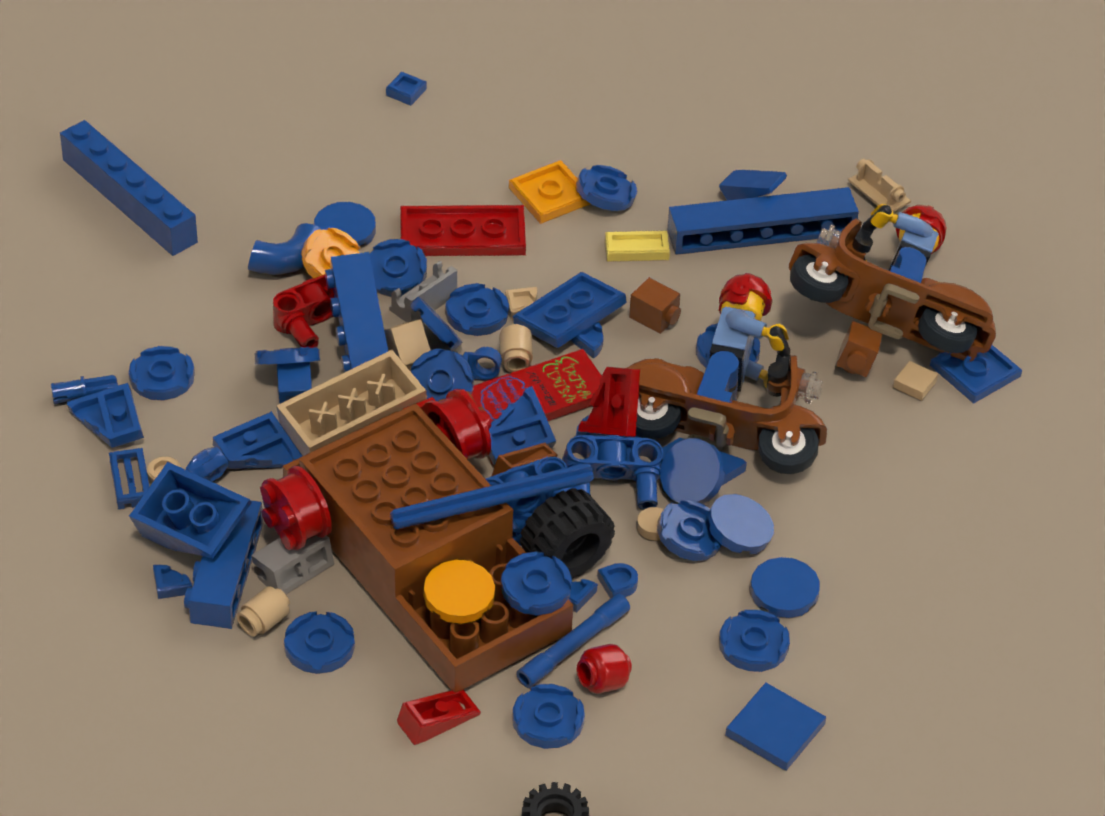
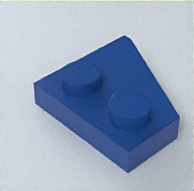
M128 383L67 402L70 413L111 448L144 438Z
M533 386L528 387L513 405L510 404L501 413L497 420H493L489 429L491 437V452L489 456L493 465L496 464L499 455L541 443H546L551 448L556 443L555 436Z

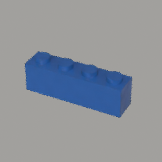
M369 252L331 257L330 269L325 270L327 289L333 288L335 298H330L331 312L333 317L339 318L340 326L336 327V338L338 346H344L345 355L341 356L343 373L388 352V346Z
M251 500V505L214 558L202 556L201 561L195 562L193 568L194 584L192 588H187L184 598V607L188 608L190 613V623L232 629L252 564L251 555L256 551L263 527L262 502Z

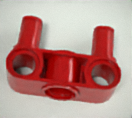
M325 274L284 290L273 298L274 328L281 333L291 334L301 348L317 347L319 337L310 326L322 323L333 317L330 298L335 297L333 288L327 289Z

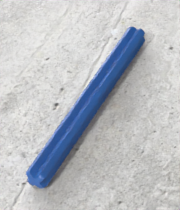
M584 463L397 508L390 512V518L395 529L409 527L590 483L594 479L593 471L589 463Z

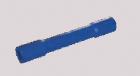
M620 593L610 598L575 629L517 670L516 675L520 683L527 688H531L549 674L558 663L603 628L609 627L630 610L629 601Z

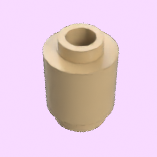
M512 324L503 328L499 334L502 357L501 363L504 365V368L512 373L529 367L533 360L531 331L519 324Z
M267 586L241 606V611L237 614V621L241 628L252 637L257 634H264L289 614L288 605L290 601L281 589Z

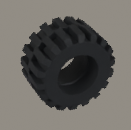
M572 488L566 492L563 490L555 496L549 497L534 510V513L528 517L525 522L526 525L522 528L520 544L526 553L541 552L544 553L545 557L552 559L554 556L560 559L569 568L573 579L575 576H580L588 569H591L606 554L605 552L610 548L611 540L615 535V525L589 493L583 489L577 490Z

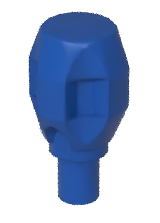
M211 447L193 456L186 470L213 482L222 476L228 468L229 462L218 447Z

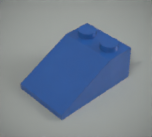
M167 462L129 517L141 536L170 550L214 558L252 502L240 494Z

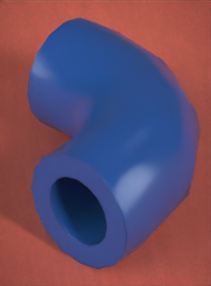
M300 224L297 226L292 238L283 243L275 244L256 240L250 255L248 270L272 275L298 271L304 267L301 255L304 242L314 231L320 228L313 224Z

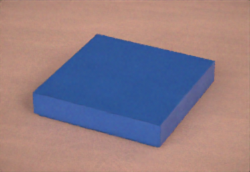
M993 345L986 353L978 352L976 358L971 362V357L969 356L963 361L950 356L951 353L948 352L937 355L930 362V366L973 404L1018 379L1022 374V369Z
M765 682L726 727L725 736L787 771L824 727L826 716Z

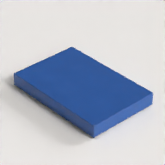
M580 272L513 315L514 324L527 327L532 335L559 348L626 304V294L584 272Z

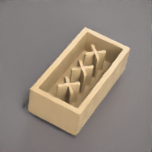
M390 350L277 405L279 423L302 456L396 411L399 412L405 407L426 400L427 394L425 388L396 353Z

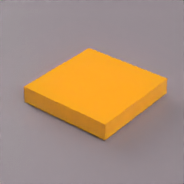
M561 160L509 180V189L540 224L590 205L577 191L576 182L578 178Z

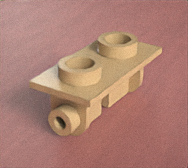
M861 159L856 166L858 174L848 178V181L877 206L886 204L894 212L911 203V200L906 197L904 187L895 183L887 175L882 177V171L870 159Z

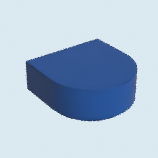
M616 563L598 569L597 578L610 598L617 593L628 597L636 591L638 573L632 566Z

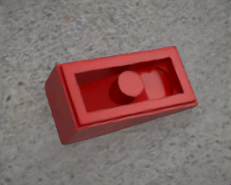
M450 690L404 702L401 706L397 723L413 745H416L479 716L481 711L464 690L458 692Z

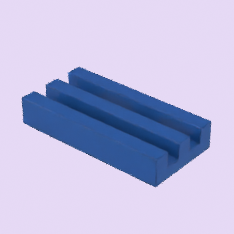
M143 448L109 452L118 510L125 509V504L131 503L132 508L136 507L150 487ZM132 457H137L143 492L136 493L130 459ZM119 459L124 460L129 494L123 495L117 462Z

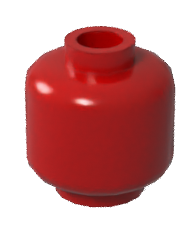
M606 644L597 646L583 652L577 663V676L580 683L592 693L601 694L623 688L628 682L632 663L629 656L618 645Z

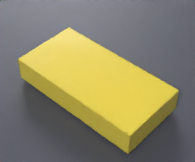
M667 231L605 232L607 261L669 260L670 249Z

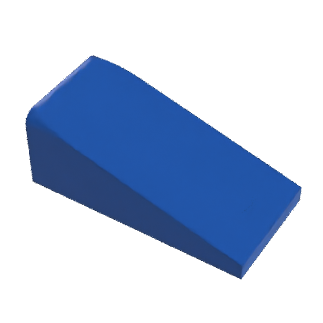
M735 170L719 184V188L727 200L759 197L772 193L786 179L787 174L777 171Z

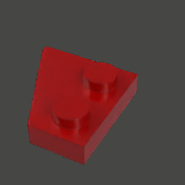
M605 368L600 379L599 388L594 392L589 403L593 406V409L587 421L580 422L579 432L636 436L640 369Z

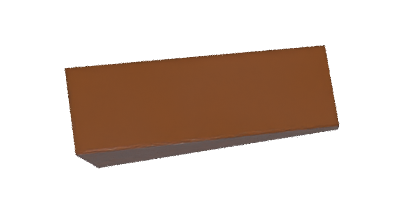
M546 443L502 454L497 458L492 476L506 472L513 467L523 466L546 457H557L558 454Z

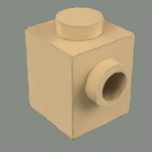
M421 319L384 329L388 351L393 350L409 370H411L413 363L423 353L431 351Z

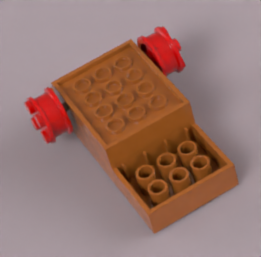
M454 389L448 392L445 400L441 402L431 400L425 403L422 409L415 403L399 412L396 411L283 465V478L279 480L274 478L266 479L260 486L265 507L261 511L262 517L269 528L274 527L286 549L299 550L305 546L307 539L314 536L320 538L329 537L333 552L454 692L464 690L567 635L572 631L573 604L569 599L560 609L543 615L522 613L512 608L504 599L500 587L502 573L511 559L526 553L512 538L513 509L508 503L400 529H395L392 525L390 512L394 509L491 486L468 461L472 458L483 459L490 454L491 437L489 429L491 428V420L484 410L478 408L464 389ZM452 560L472 561L484 567L492 576L495 584L493 606L490 610L488 608L481 618L473 622L460 624L440 619L439 614L434 611L432 613L427 608L423 597L425 579L434 567Z

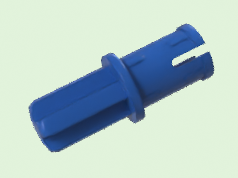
M114 375L84 379V376H80L79 380L51 383L54 404L71 401L118 386L117 378Z

